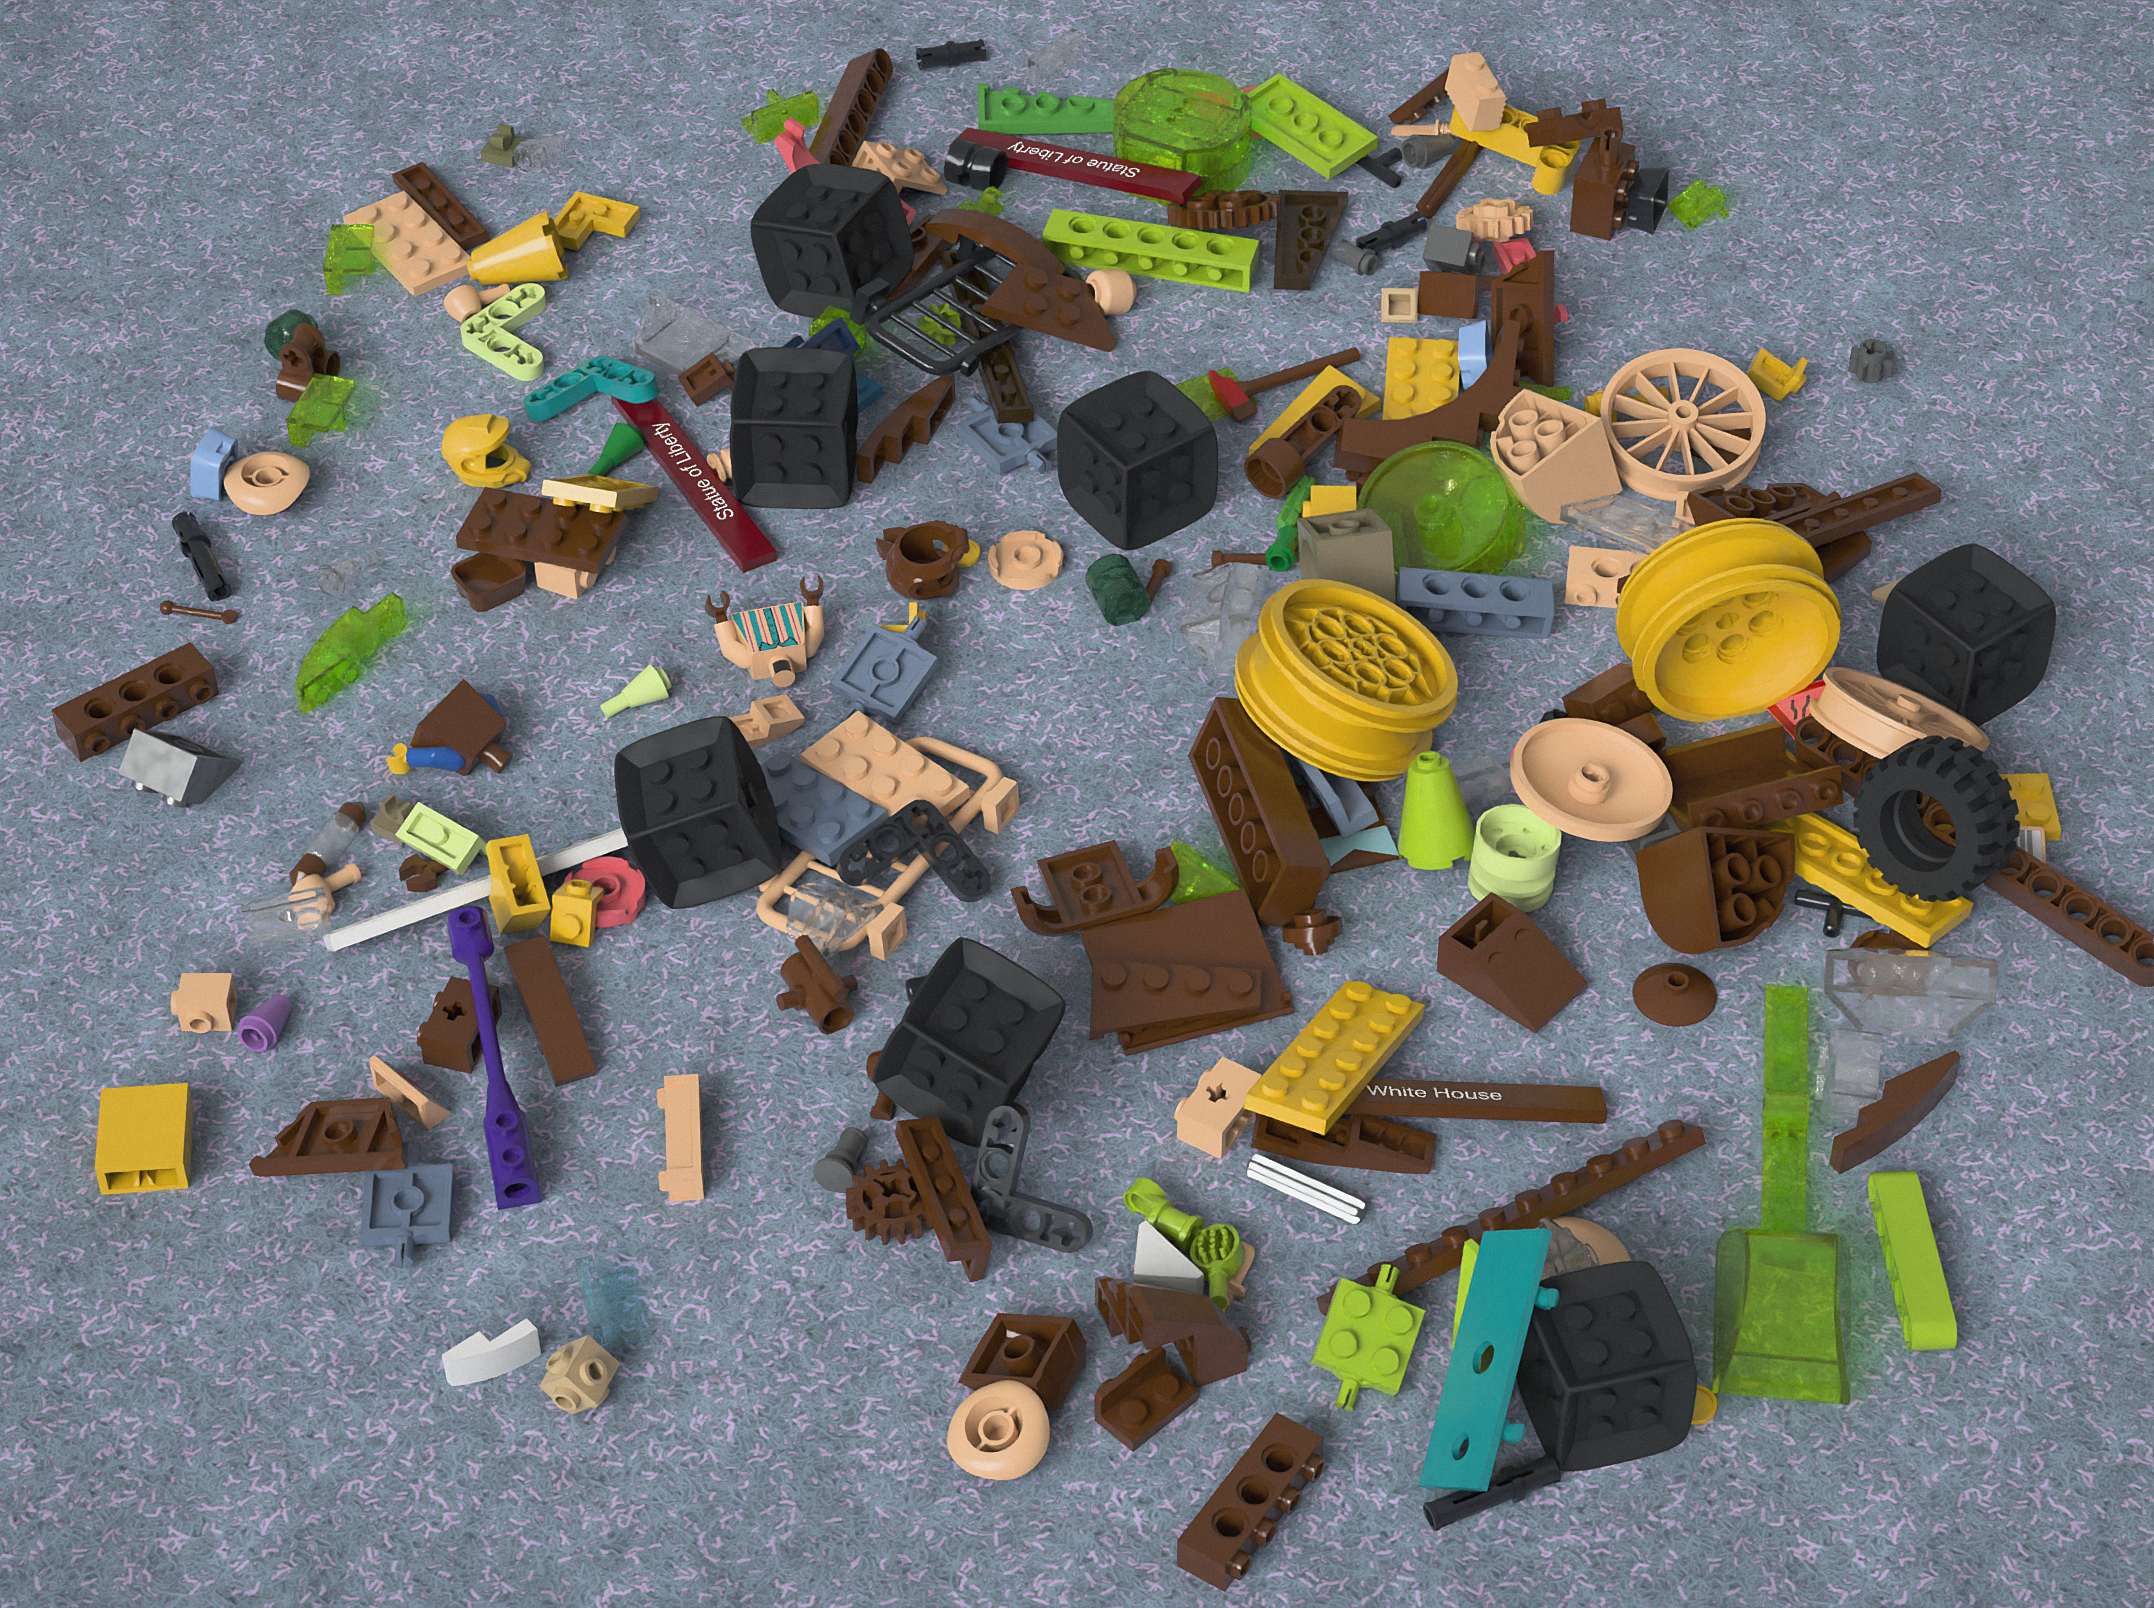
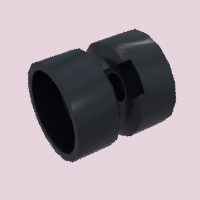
M958 138L953 142L947 153L944 177L948 182L965 187L971 184L972 189L993 195L1004 181L1008 165L1007 154L1002 150L988 146L980 149L979 144Z

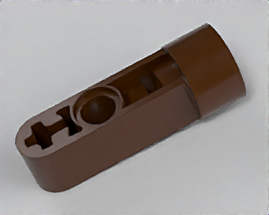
M1336 386L1279 438H1269L1244 463L1246 476L1252 486L1268 498H1282L1303 479L1305 467L1336 440L1344 418H1355L1362 405L1360 394L1350 386Z

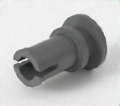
M848 1127L842 1132L841 1138L834 1150L829 1151L825 1158L819 1160L813 1169L817 1183L826 1190L846 1193V1188L852 1187V1177L857 1171V1160L868 1144L866 1134L854 1127Z

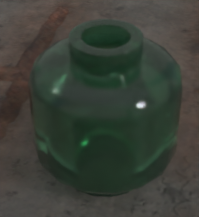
M289 309L269 322L265 329L264 344L268 352L274 358L280 360L279 350L284 344L290 343L293 339V331L301 323H308L318 329V324L311 315L297 309Z

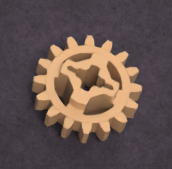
M1481 199L1479 204H1475L1473 207H1465V210H1459L1458 214H1456V228L1473 232L1478 242L1509 241V237L1516 236V234H1524V230H1531L1533 226V209H1530V206H1521L1520 203L1515 204V201L1512 199Z

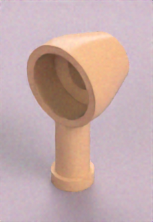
M505 283L496 288L477 292L473 286L462 285L450 291L445 297L443 304L448 314L463 324L466 320L480 312L483 305L491 304L509 293L510 288Z
M349 863L344 866V869L324 879L318 874L309 875L293 887L288 896V902L299 913L320 921L330 915L335 908V902L331 893L350 883L355 884L361 880L360 870L354 863Z

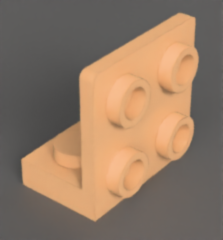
M864 141L851 166L873 170L888 176L895 185L898 194L903 186L945 195L948 190L946 185L940 180V174L930 168L925 162V156L918 150L910 147L904 150L895 148L884 141H880L879 144Z

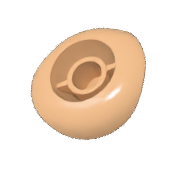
M274 451L260 452L244 457L229 466L224 474L223 482L228 496L241 510L255 515H270L285 510L298 498L309 481L310 468L304 461L287 453Z
M1002 1380L986 1385L967 1396L956 1409L947 1434L949 1454L962 1469L978 1477L992 1480H1011L1021 1477L1040 1462L1047 1450L1050 1439V1424L1046 1408L1036 1392L1021 1382Z

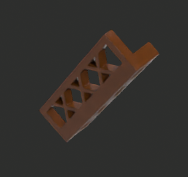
M939 1117L897 1121L895 1136L947 1262L961 1261L969 1282L982 1280L993 1245Z

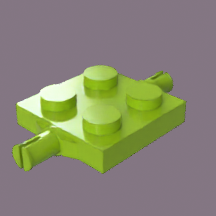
M1381 1265V1271L1375 1287H1365L1343 1277L1337 1283L1310 1364L1332 1372L1338 1379L1343 1381L1337 1400L1334 1403L1338 1408L1345 1404L1344 1410L1353 1411L1360 1388H1373L1393 1396L1399 1391L1426 1310L1403 1302L1392 1294L1400 1271L1396 1267H1393L1390 1271L1391 1265Z

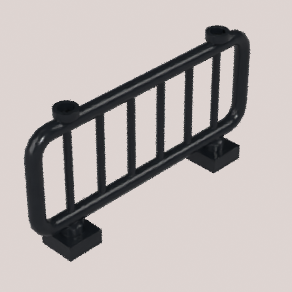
M963 235L956 258L960 260L959 263L890 303L886 299L890 284L878 277L857 289L849 318L860 326L865 324L869 336L920 370L937 376H947L960 370V373L970 377L979 365V357L1027 329L1011 323L999 328L941 291L942 288L956 282L986 301L990 297L988 294L961 277L973 270H977L1000 285L1004 279L982 265L994 258L999 259L1013 269L1018 264L1009 257ZM1061 262L1066 269L1064 276L1085 282L1076 270ZM934 294L993 333L981 340H977L919 302ZM910 307H914L972 345L960 353H956L898 316V314ZM891 319L949 356L950 359L945 361L933 360L880 325Z

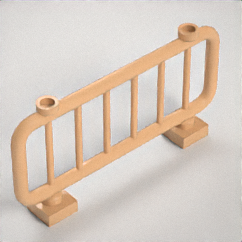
M915 737L905 742L918 752L931 753L984 774L987 777L986 781L977 791L970 789V799L954 816L948 814L944 817L958 835L980 810L983 811L985 829L999 834L1020 811L1018 782L1003 777L999 766L991 760L932 737ZM940 842L934 847L936 856L939 857L950 843ZM803 850L781 874L778 873L770 880L759 885V889L763 893L757 901L756 912L761 921L768 926L796 938L801 935H808L815 946L832 952L852 949L860 944L868 935L871 955L885 961L908 936L905 907L896 903L930 865L919 854L909 866L898 861L890 866L903 873L886 891L867 883L862 886H853L880 897L863 917L791 887L807 868L843 882L836 870L815 862L817 858ZM870 851L866 855L867 858L873 857ZM786 893L853 921L856 924L845 934L831 935L773 910V906Z

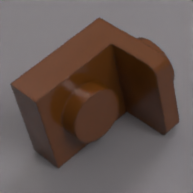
M712 351L677 378L690 399L698 407L726 386L732 391L736 369L728 359L722 363Z

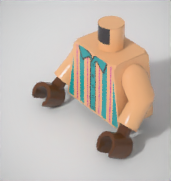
M818 576L819 587L817 590L808 591L805 588V577H802L800 590L804 599L807 600L806 607H803V602L799 601L731 613L730 620H728L726 615L730 604L729 595L725 591H721L720 598L723 607L720 608L715 607L711 603L710 595H708L705 602V611L709 616L716 618L717 624L714 625L723 656L739 668L747 669L754 680L771 677L773 684L777 687L791 685L795 681V673L807 670V658L815 655L824 639L823 606H819V599L824 592L822 578Z

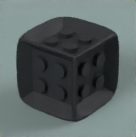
M811 164L804 166L787 177L765 199L751 220L750 233L752 244L766 289L778 308L795 315L830 321L842 317L844 322H851L852 320L849 318L857 289L880 277L890 284L888 298L906 278L913 265V242L897 189L888 176L873 170L835 164Z
M766 347L743 352L735 372L730 405V459L733 487L738 501L754 507L780 509H833L845 506L852 492L857 454L858 397L856 371L851 355L830 349Z
M1141 371L1127 375L1078 398L1062 411L1057 428V468L1060 487L1071 507L1108 542L1125 551L1142 548L1198 521L1212 509L1218 487V442L1216 432L1205 413L1166 378L1153 371Z
M1974 543L1953 548L1905 576L1894 586L1888 595L1883 609L1876 655L1879 673L1884 679L1903 685L1945 705L1979 727L2024 700L2041 682L2047 669L2056 625L2055 604L2038 584L1993 551Z
M715 716L685 723L642 738L617 753L614 762V778L621 826L633 859L653 892L664 905L670 909H683L702 905L758 886L780 873L782 850L775 805L767 787L765 775L756 756L740 729L730 718Z
M959 937L944 951L911 999L902 1021L890 1034L875 1065L872 1076L873 1083L891 1101L919 1119L939 1117L947 1136L963 1144L979 1147L981 1146L989 1113L1001 1104L1014 1102L1026 1083L1034 1062L1046 1050L1065 1013L1066 1002L1050 985L1004 955L975 940Z
M1622 1261L1567 1272L1541 1280L1539 1286L1558 1290L1559 1302L1555 1307H1551L1550 1310H1544L1536 1306L1533 1307L1516 1378L1522 1400L1545 1453H1549L1554 1457L1559 1470L1574 1472L1606 1467L1656 1455L1682 1443L1688 1435L1692 1423L1697 1391V1371L1692 1346L1684 1324L1668 1289L1656 1269L1649 1262Z

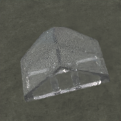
M806 883L798 886L790 897L786 932L789 937L795 940L801 935H808L821 954L827 957L884 910V907L880 902L845 883Z

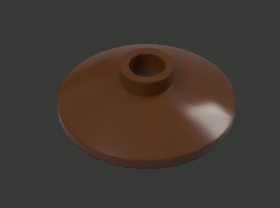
M1662 963L1647 968L1636 978L1632 991L1634 1003L1643 1015L1656 1023L1672 1027L1690 1026L1703 1021L1712 1013L1717 1000L1715 986L1709 977L1700 970L1681 963Z

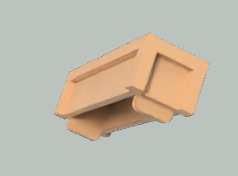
M699 1075L664 1076V1088L656 1091L658 1107L661 1109L665 1108L666 1171L658 1173L659 1187L661 1191L669 1192V1202L704 1199Z

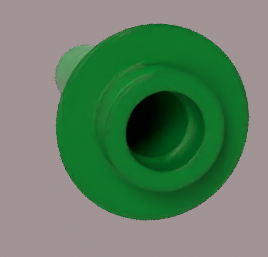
M616 423L602 450L600 459L587 474L605 476L611 468L616 467L644 448L641 432L632 424Z

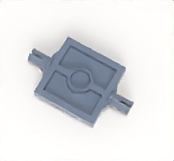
M975 394V398L973 395L969 398L967 405L977 414L958 424V436L998 474L1006 473L1025 463L1033 465L1040 474L1050 471L1052 462L1043 455L1057 449V431L1040 415L1034 412L1033 422L997 424L991 405H988L978 394Z
M914 616L904 633L891 632L872 623L830 682L832 691L844 696L853 703L844 717L841 718V722L845 721L855 712L860 711L863 714L866 712L877 714L896 725L899 723L940 665L937 656L922 649L916 642L928 627V624L922 618L919 619L918 616Z
M412 1140V1152L410 1141L404 1142L408 1161L407 1169L365 1171L360 1231L362 1247L396 1246L394 1264L400 1268H403V1259L405 1260L406 1268L413 1264L414 1245L451 1243L455 1183L453 1164L431 1165L419 1162L421 1144Z

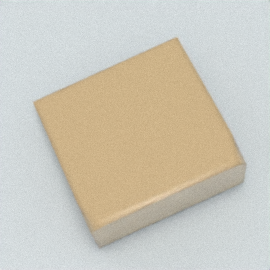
M1381 288V323H1417V288Z

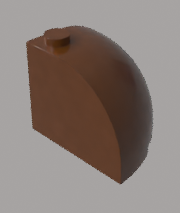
M1699 826L1635 852L1641 896L1648 920L1656 934L1665 944L1684 954H1712L1753 941L1764 929L1771 927L1781 914L1785 906L1782 900L1785 895L1786 886L1793 883L1794 833Z

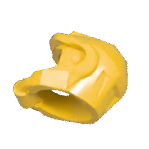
M482 414L458 417L445 429L441 445L442 456L464 484L474 487L501 488L508 484L522 483L527 479L532 467L530 461L520 455L516 448L504 443L511 428L510 421L504 416ZM487 457H497L506 460L499 467L488 468L486 465Z

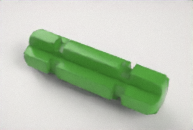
M1304 475L1303 479L1291 489L1282 507L1283 509L1276 518L1278 522L1276 528L1278 530L1284 526L1297 528V519L1302 518L1303 501H1310L1311 485H1315L1317 482L1313 476L1307 477Z

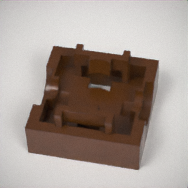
M1605 98L1581 102L1582 113L1571 114L1565 117L1562 116L1561 107L1537 111L1538 121L1526 123L1529 147L1561 144L1600 136L1602 128L1609 126L1613 127L1612 133H1615L1616 127L1624 131L1620 107L1607 108Z

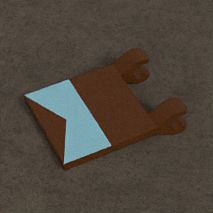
M1355 780L1374 807L1379 821L1345 839L1342 838L1322 807L1312 808L1306 785H1296L1299 795L1305 803L1312 825L1318 833V839L1324 853L1330 861V874L1399 860L1398 851L1375 800L1370 781Z

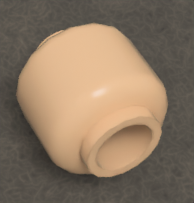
M1123 269L1095 270L1089 274L1085 281L1103 316L1120 315L1128 312L1136 298V285L1129 274Z

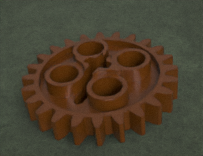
M1227 190L1205 191L1201 193V196L1192 195L1184 204L1176 202L1167 204L1168 224L1178 226V228L1188 227V229L1194 230L1221 228L1224 230L1242 229L1248 227L1249 224H1260V221H1271V219L1281 216V196H1277V193H1261L1259 190L1237 192L1234 190L1229 192Z

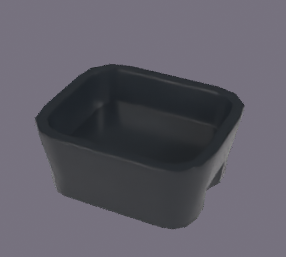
M1667 167L1640 168L1628 195L1627 223L1629 227L1654 235L1668 201L1669 169Z

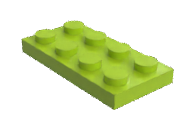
M1281 73L1276 74L1231 104V115L1328 180L1378 147V136Z

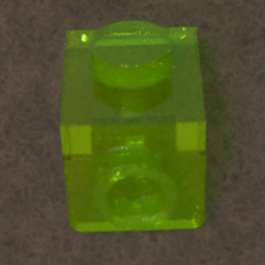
M1700 178L1666 205L1670 212L1689 231L1694 230L1715 211L1723 219L1729 216V213L1723 206L1727 199L1715 185L1708 188Z

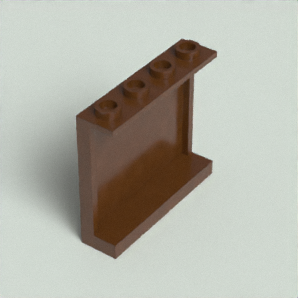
M1778 721L1655 752L1670 774L1673 793L1668 812L1682 833L1699 826L1749 829L1844 804L1841 766L1837 764L1817 770L1810 767L1786 749L1784 726Z

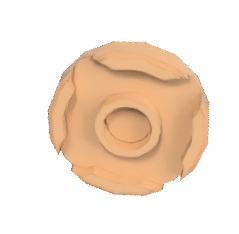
M1021 530L1008 533L1000 538V543L995 546L993 544L989 549L988 568L992 577L1002 585L1013 589L1032 590L1044 587L1055 581L1063 570L1064 553L1060 544L1054 539L1053 542L1045 539V534L1037 531Z

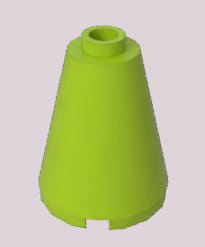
M1425 751L1418 754L1408 765L1397 846L1398 855L1401 860L1403 857L1407 858L1408 865L1417 869L1440 870L1451 868L1455 859L1464 856L1465 862L1471 860L1476 829L1448 758L1435 751Z

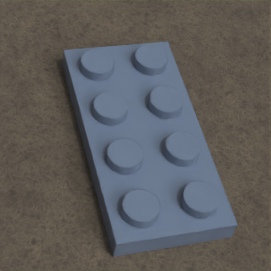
M780 751L761 765L767 787L775 805L780 837L831 867L839 861L841 854L846 848L889 818L888 810L783 751Z

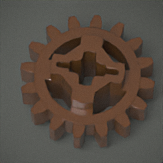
M883 1159L880 1161V1168L877 1170L869 1165L864 1166L865 1177L853 1175L852 1187L846 1188L845 1191L847 1219H852L855 1232L865 1229L866 1240L870 1241L878 1235L882 1238V1245H887L891 1238L897 1237L899 1243L903 1245L906 1244V1235L912 1234L917 1239L922 1238V1226L930 1229L933 1228L922 1199L919 1201L917 1198V1194L920 1196L910 1170L904 1167L903 1159H898L895 1166H889L888 1162ZM865 1202L869 1204V1209L871 1211L867 1209V1207L865 1206Z

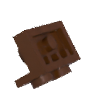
M1159 1346L1151 1349L1146 1354H1139L1132 1360L1129 1367L1116 1378L1108 1379L1100 1385L1094 1396L1095 1421L1134 1452L1198 1400V1391L1166 1365V1350Z

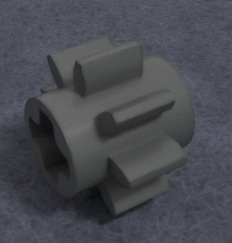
M1865 340L1860 344V348H1851L1848 371L1850 373L1856 372L1859 381L1879 383L1883 376L1891 377L1895 353L1887 351L1886 344L1880 340Z

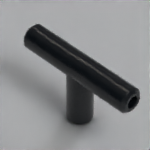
M1396 147L1375 159L1367 154L1355 162L1392 188L1399 187L1402 182L1401 176L1387 168L1402 160L1401 150Z
M1800 889L1796 891L1794 901L1796 906L1827 911L1823 927V934L1827 937L1835 938L1839 935L1843 914L1873 919L1854 906L1843 903L1836 896Z

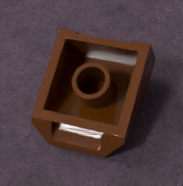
M997 1313L961 1373L958 1382L976 1391L986 1385L1002 1380L1018 1381L1036 1392L1046 1410L1064 1409L1066 1397L1081 1370L1086 1369V1341L1074 1318Z

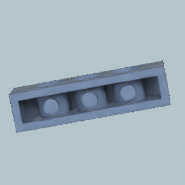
M1399 567L1395 583V605L1417 619L1428 630L1528 639H1548L1555 615L1552 580Z

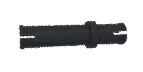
M187 511L178 513L172 520V527L180 539V549L185 557L190 558L192 566L205 588L207 597L212 602L214 599L220 601L228 598L232 592L231 586L227 579H225L210 549L211 541L208 535L201 531L193 513L190 512L189 515Z
M1549 1453L1544 1455V1457L1516 1468L1512 1465L1506 1466L1500 1470L1499 1475L1490 1478L1487 1491L1459 1490L1431 1502H1425L1423 1506L1425 1518L1433 1531L1436 1532L1442 1527L1479 1514L1512 1500L1513 1503H1518L1525 1499V1494L1552 1483L1560 1482V1470L1554 1457Z

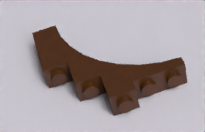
M1509 319L1505 320L1497 336L1489 366L1470 388L1453 401L1430 412L1404 419L1373 421L1345 417L1337 433L1333 467L1364 474L1374 470L1423 478L1426 472H1432L1436 455L1468 461L1473 449L1480 448L1483 432L1492 433V431H1496L1500 424L1498 416L1518 393L1526 389L1517 387L1520 369L1515 368L1516 359L1520 358L1524 345V337L1519 336L1520 322Z

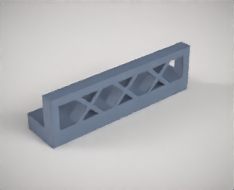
M1282 748L1343 839L1379 821L1374 807L1354 779L1321 770Z

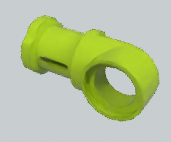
M1145 1177L1137 1178L1123 1194L1124 1204L1130 1212L1135 1213L1138 1211L1146 1216L1145 1220L1162 1236L1177 1243L1178 1249L1183 1252L1190 1251L1193 1240L1204 1229L1205 1221L1203 1217L1199 1215L1189 1216L1174 1208L1173 1202L1167 1199L1163 1189L1150 1179Z

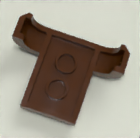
M1116 840L1037 860L1039 874L1053 906H1043L1035 903L1030 898L1026 886L1010 890L1020 919L1029 930L1042 936L1058 937L1079 932L1080 929L1156 910L1165 904L1175 892L1179 882V866L1170 846L1155 851L1156 861L1151 874L1144 880L1135 883Z

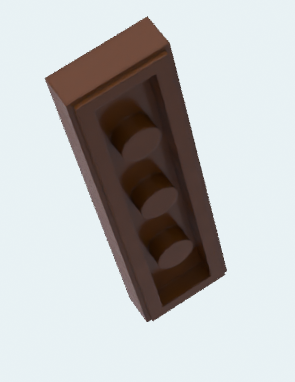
M423 162L392 174L395 185L401 191H405L464 251L490 241L489 232Z

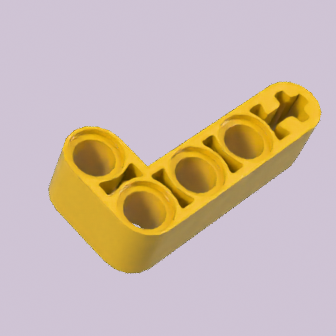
M1454 104L1449 124L1453 134L1471 142L1475 140L1483 147L1536 167L1532 186L1537 192L1544 195H1554L1562 190L1574 171L1582 140L1530 148L1526 123L1536 122L1538 117L1508 105L1504 106L1505 110L1502 112L1501 126L1498 129L1470 132L1467 130L1468 127L1465 126V122L1462 121L1463 118L1460 117V113L1457 112L1458 109L1455 108Z

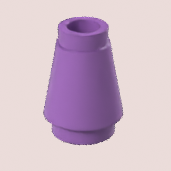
M274 994L270 999L240 1020L238 1038L242 1045L248 1050L257 1053L273 1048L293 1010L290 1000L281 994Z

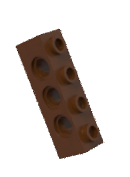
M189 642L51 710L58 737L76 758L83 762L131 738L134 728L148 730L164 721H169L176 715L198 704L206 703L212 697L218 695L219 690L214 667Z
M1276 1412L1177 1540V1566L1224 1592L1234 1579L1242 1580L1250 1569L1254 1552L1259 1546L1265 1548L1270 1544L1277 1531V1522L1284 1513L1291 1515L1295 1511L1301 1500L1302 1489L1308 1481L1315 1483L1323 1473L1326 1465V1458L1323 1457L1324 1437Z

